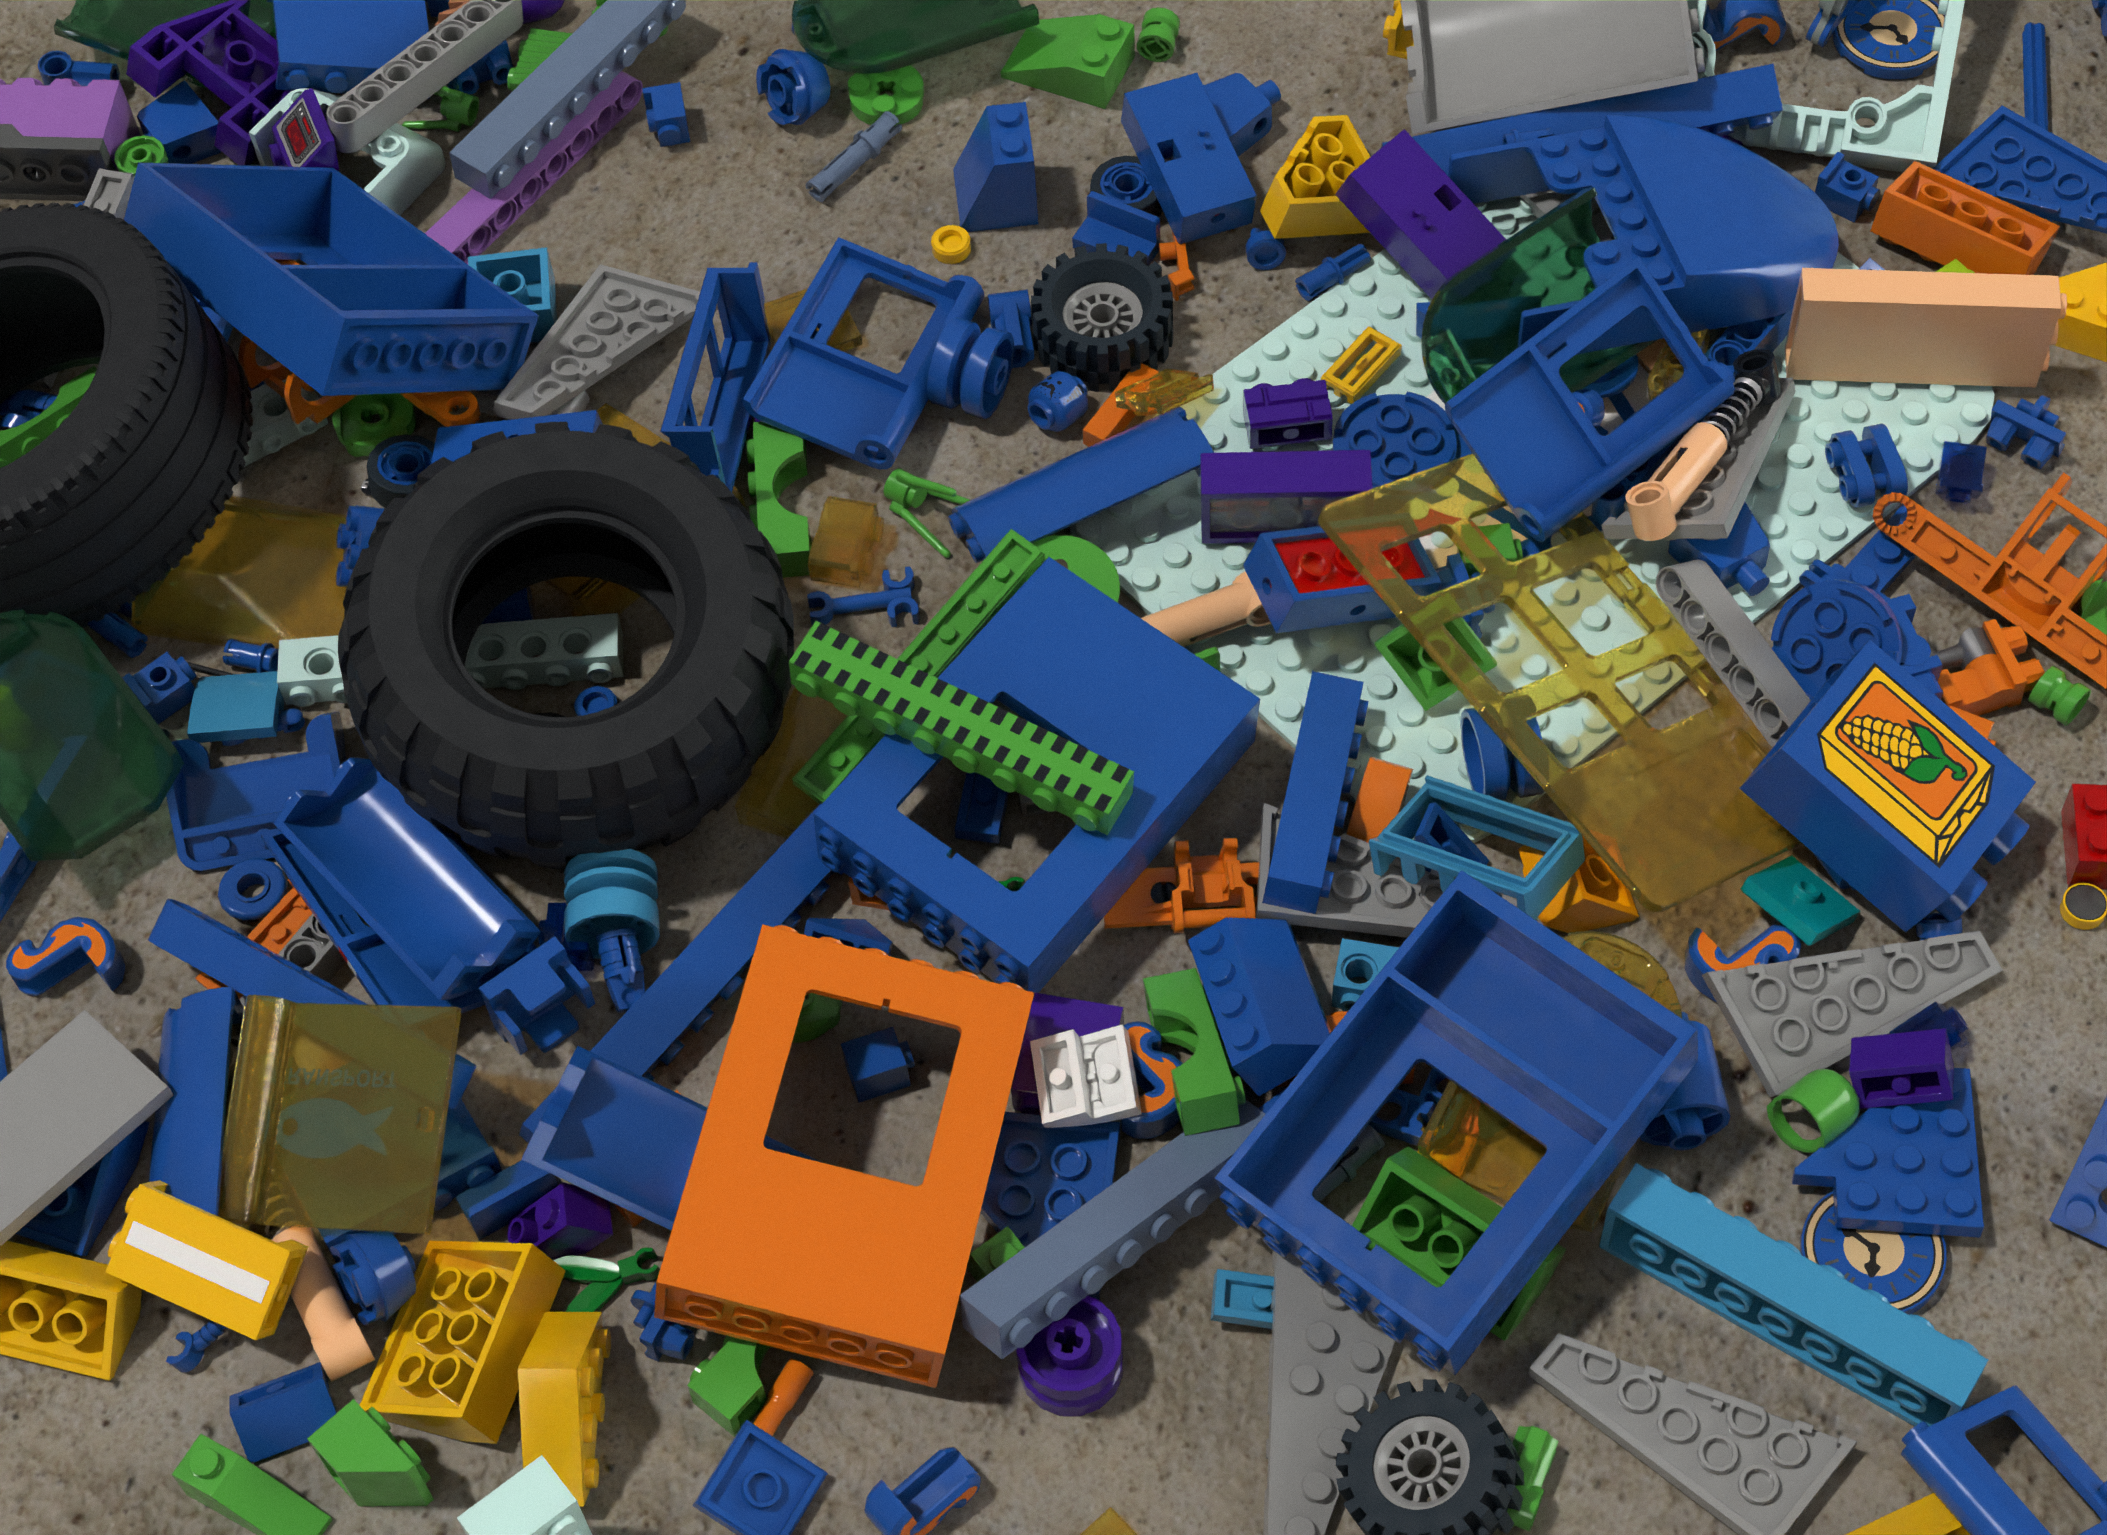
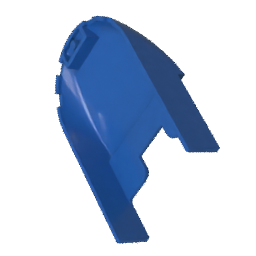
M1606 115L1604 127L1454 153L1449 159L1448 177L1473 204L1548 190L1561 194L1591 190L1615 240L1592 244L1584 252V265L1595 288L1599 287L1639 256L1690 333L1759 321L1792 310L1802 268L1833 269L1838 253V231L1832 214L1820 197L1806 184L1768 159L1735 142L1708 131L1669 120L1630 115ZM1580 300L1522 311L1518 347ZM1638 307L1577 354L1663 339V336L1647 312L1642 307Z

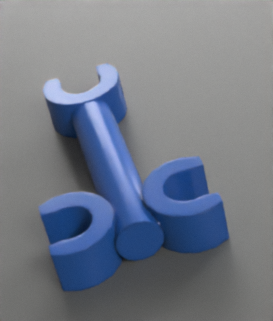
M910 566L905 567L906 577L900 582L892 581L889 570H883L882 579L885 591L832 599L828 594L821 591L807 594L809 608H823L820 611L810 612L811 624L813 625L815 621L826 625L837 614L887 607L891 627H897L896 617L901 612L910 613L913 624H918L920 620L918 603L911 596L915 586L913 570Z

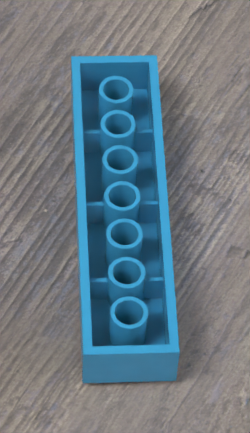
M1636 1163L1608 1206L1599 1244L1600 1248L1914 1427L1923 1421L1928 1426H1931L1962 1411L1989 1360L1981 1356L1979 1351L1970 1343L1960 1339L1953 1340L1938 1332L1925 1318L1915 1314L1908 1315L1890 1305L1889 1301L1882 1294L1870 1289H1861L1847 1281L1844 1275L1837 1269L1829 1265H1818L1802 1256L1801 1252L1794 1245L1783 1240L1775 1241L1759 1232L1757 1227L1749 1220L1740 1216L1732 1217L1716 1208L1713 1202L1706 1196L1697 1192L1689 1193L1673 1184L1666 1174L1657 1169H1646Z

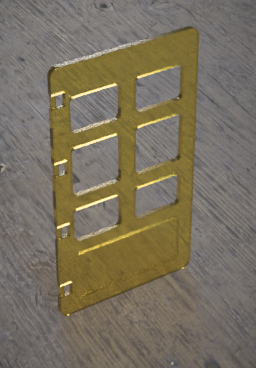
M1473 453L1323 507L1318 516V523L1324 532L1644 908L1657 913L1666 911L1802 844V842L1739 789L1772 747L1668 607L1646 583H1642L1628 567L1629 563L1604 538V535L1583 512L1558 530L1568 542L1516 562L1508 561L1471 520L1474 517L1507 506L1506 500L1501 496ZM1440 531L1452 540L1481 575L1430 595L1420 596L1413 591L1381 552ZM1583 569H1591L1602 579L1649 634L1600 655H1590L1533 589ZM1621 574L1632 586V589H1628L1616 575ZM1496 603H1504L1510 607L1563 670L1511 692H1501L1443 624ZM1671 661L1678 665L1713 707L1658 730L1647 722L1615 683L1664 662ZM1705 669L1718 685L1714 686L1701 670ZM1579 698H1586L1595 705L1626 741L1627 745L1573 769H1569L1560 763L1526 721Z

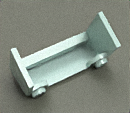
M307 88L296 89L288 93L249 131L260 166H274L268 145L274 144L272 127ZM314 90L328 124L327 109L341 96ZM398 123L392 125L361 149L372 156L377 166L383 168L364 190L398 215H401L443 172L446 165L442 148L437 143Z

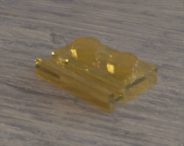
M1167 368L1116 391V407L1134 410V414L1138 416H1147L1155 413L1162 415L1214 391L1213 375L1207 374L1199 378V374L1196 372Z

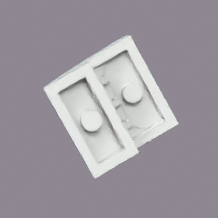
M1123 1024L1080 1037L1072 1029L1030 1041L1041 1120L1045 1128L1092 1125L1142 1114L1129 1032Z

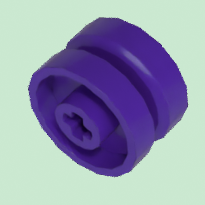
M1086 1296L1070 1308L1069 1312L1062 1319L1053 1321L1034 1335L1033 1339L1026 1346L1016 1349L1019 1377L1026 1394L1041 1409L1058 1416H1083L1100 1409L1115 1395L1123 1378V1350L1120 1327L1114 1314L1100 1300L1090 1296Z

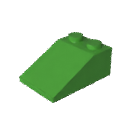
M1101 14L1031 20L1001 70V78L1105 109L1135 58L1134 24Z

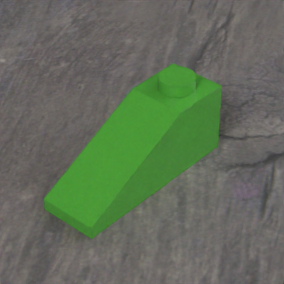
M203 1434L198 1436L172 1473V1476L187 1496L256 1535H323L332 1522V1518L239 1454Z

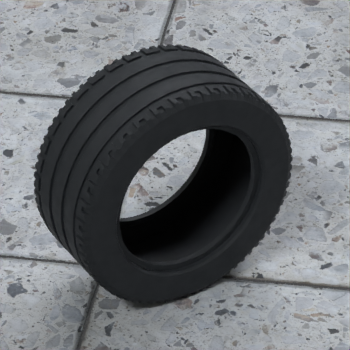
M36 203L32 207L20 205L16 209L9 207L4 208L0 212V404L12 394L43 377L72 367L99 364L86 393L64 422L31 451L0 468V647H3L6 643H9L11 646H17L22 641L28 644L36 643L39 638L49 640L55 634L60 633L63 636L70 633L73 628L82 629L87 627L88 622L93 620L98 622L104 619L105 614L119 611L120 606L126 602L130 604L135 601L138 594L141 592L146 593L152 589L151 585L157 580L161 582L167 577L165 573L171 568L175 569L180 565L179 561L183 556H189L193 551L192 547L195 543H200L205 537L204 532L207 529H211L216 523L215 517L218 514H222L225 509V501L229 500L233 494L232 487L239 482L240 476L238 473L244 469L246 462L243 458L248 455L250 448L247 442L251 440L252 432L249 428L253 425V418L251 416L253 405L250 401L252 398L251 392L248 388L249 384L244 375V370L226 339L186 288L171 265L165 260L162 253L145 235L120 217L116 218L109 212L103 213L97 208L90 210L88 206L84 205L76 207L70 203H66L63 206L59 203H50L45 206L43 203Z

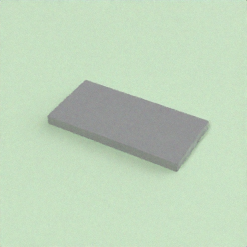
M85 1010L0 1081V1247L173 1096L170 1088Z

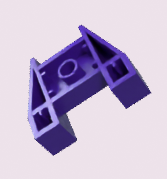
M229 0L154 27L130 46L126 72L127 76L155 98L186 73H189L232 107L219 118L214 146L238 165H249L257 159L249 131L288 93L293 91L276 89L279 65L277 42L271 35L248 18L251 0Z

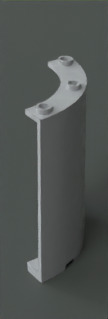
M1400 0L1405 31L1412 30L1414 46L1406 47L1409 78H1413V82L1408 83L1406 94L1412 134L1697 82L1698 73L1705 72L1702 47L1694 49L1692 33L1700 32L1697 9H1689L1687 0Z

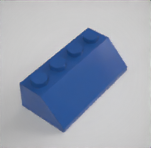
M1226 917L1190 938L1188 943L1233 1069L1258 1096L1297 1075L1330 1035L1331 1029L1292 928L1287 920Z

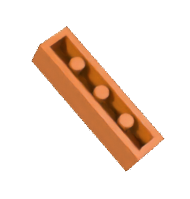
M1141 363V369L1132 373L1129 371L1082 430L1083 444L1091 446L1124 431L1159 386V371Z

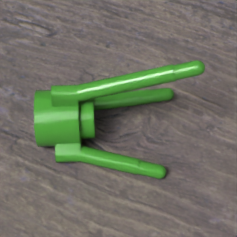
M444 86L435 95L443 97L440 112L447 117V120L405 121L402 126L408 129H449L459 132L462 124L468 126L474 124L478 115L479 99L477 96Z
M901 468L895 469L889 475L884 485V496L892 501L889 510L900 515L944 558H949L951 556L950 551L907 509L919 507L927 494L959 505L970 500L957 495V491L953 488L919 478Z

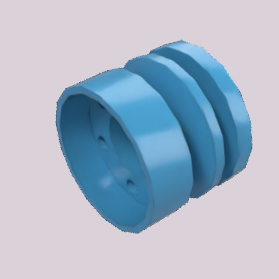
M626 849L604 853L578 854L568 861L564 869V882L566 885L564 897L567 903L564 918L565 939L571 949L578 954L601 959L595 937L601 933L621 928H635L640 954L647 952L656 945L660 938L659 909L656 902L659 896L657 887L658 870L654 860L639 851Z

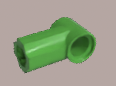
M1519 1426L1514 1437L1513 1445L1520 1457L1517 1463L1524 1472V1485H1518L1516 1488L1523 1497L1520 1511L1510 1508L1507 1510V1513L1515 1523L1513 1526L1530 1532L1545 1490L1542 1489L1547 1473L1550 1471L1559 1442L1547 1431L1535 1426Z

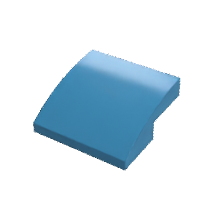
M277 671L200 677L194 690L187 731L189 739L203 743L276 737L279 711L284 710V699L277 684Z

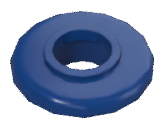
M247 859L235 864L225 873L219 883L218 899L222 909L230 916L241 920H257L266 916L287 894L288 881L284 871L274 862L264 859ZM254 884L265 886L263 891L255 897L246 898L242 896L249 886Z

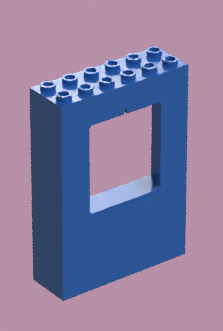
M138 162L124 220L145 235L162 253L165 260L171 265L192 295L322 396L501 390L508 385L524 364L539 315L336 169ZM275 260H301L308 265H280Z
M1050 557L1021 586L943 671L938 679L991 704L997 699L1027 721L1134 771L1133 793L1109 834L1106 835L1097 830L1088 831L1076 824L1018 891H1011L960 854L956 853L952 859L948 856L952 853V849L897 810L943 758V756L937 753L927 754L913 745L912 741L897 734H886L813 813L818 857L827 868L834 872L841 870L853 879L854 885L863 894L869 897L876 895L888 904L887 906L894 916L903 922L910 920L923 929L926 938L937 947L943 948L946 946L958 955L961 963L974 973L981 971L994 980V983L1011 982L1020 985L1026 991L1039 993L1255 742L1260 705L1259 697Z
M1461 870L1216 1175L1215 1180L1221 1192L1219 1199L1228 1207L1225 1212L1233 1221L1247 1230L1251 1225L1255 1226L1265 1234L1263 1241L1280 1256L1286 1257L1290 1252L1303 1263L1300 1267L1301 1270L1312 1280L1322 1286L1328 1281L1341 1291L1339 1298L1352 1310L1362 1314L1366 1309L1380 1320L1377 1326L1391 1339L1398 1343H1401L1404 1338L1419 1349L1416 1353L1418 1358L1430 1368L1440 1372L1444 1367L1453 1375H1456L1698 1062L1697 1028ZM1418 1062H1425L1547 1149L1545 1155L1441 1287H1435L1377 1244L1369 1251L1367 1248L1372 1242L1368 1237L1313 1197L1314 1192Z

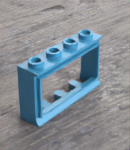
M1428 775L1425 777L1426 783L1378 837L1369 840L1374 874L1383 876L1393 860L1399 857L1403 877L1411 884H1417L1425 875V867L1438 871L1441 890L1444 893L1462 870L1502 897V894L1516 898L1517 907L1533 919L1540 915L1585 861L1581 826ZM1436 802L1453 821L1546 853L1528 875L1522 878L1412 839L1415 837L1428 805Z

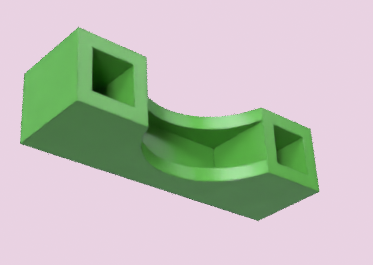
M95 366L59 388V394L55 401L38 416L19 426L0 431V468L31 451L64 422L89 388L97 371Z
M753 422V439H746L748 463H755V471L748 472V487L750 497L756 496L757 505H749L750 519L757 530L761 531L775 551L782 568L783 578L813 575L812 541L808 518L788 511L778 502L782 492L791 483L808 475L806 440L765 422Z
M1192 968L1143 978L1148 1017L1151 1025L1160 1032L1162 1042L1180 1045L1194 1053L1185 1063L1171 1070L1175 1105L1185 1136L1239 1125L1238 1105L1246 1103L1243 1084L1240 1076L1232 1077L1231 1075L1235 1070L1231 1065L1225 1045H1221L1223 1039L1215 1017L1211 1014L1212 1008L1204 985L1201 984L1197 969Z
M726 1336L721 1350L711 1360L705 1359L694 1369L690 1377V1383L687 1386L693 1403L735 1437L743 1422L746 1420L750 1422L760 1412L767 1400L763 1384L760 1380V1368L770 1346Z

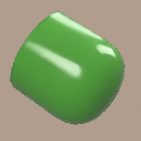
M1817 1069L1804 1075L1767 1105L1769 1121L1779 1138L1790 1148L1807 1153H1814L1820 1147L1824 1148L1855 1122L1860 1111L1858 1095L1850 1082L1836 1071L1828 1069ZM1783 1098L1796 1101L1812 1115L1821 1131L1820 1137L1814 1140L1802 1139L1792 1129L1782 1111L1781 1101Z

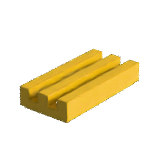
M1368 326L1321 376V380L1326 381L1327 389L1329 387L1334 389L1336 396L1341 397L1344 394L1347 396V402L1352 404L1360 399L1401 355L1402 345ZM1373 340L1377 342L1367 354H1364L1356 362L1355 367L1342 380L1339 379L1340 375Z

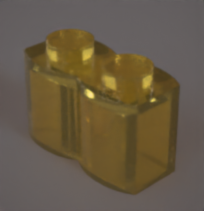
M832 496L827 497L808 559V568L812 581L860 588L864 576L871 575L874 565V552L871 550L874 542L881 541L884 531V518L878 515L877 503Z

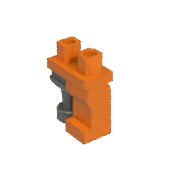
M1996 619L1985 621L1982 627L1966 629L1957 645L1938 652H1934L1930 648V657L1938 655L1943 664V670H1941L1938 683L1943 691L1941 701L1977 716L1999 710L2005 706L2009 708L2020 705L2024 692L2033 690L2045 673L2039 660L2036 658L2018 663L2015 655L2026 653L2028 647L2027 636L2021 625L2000 628ZM1961 666L1962 671L1950 674L1947 668Z

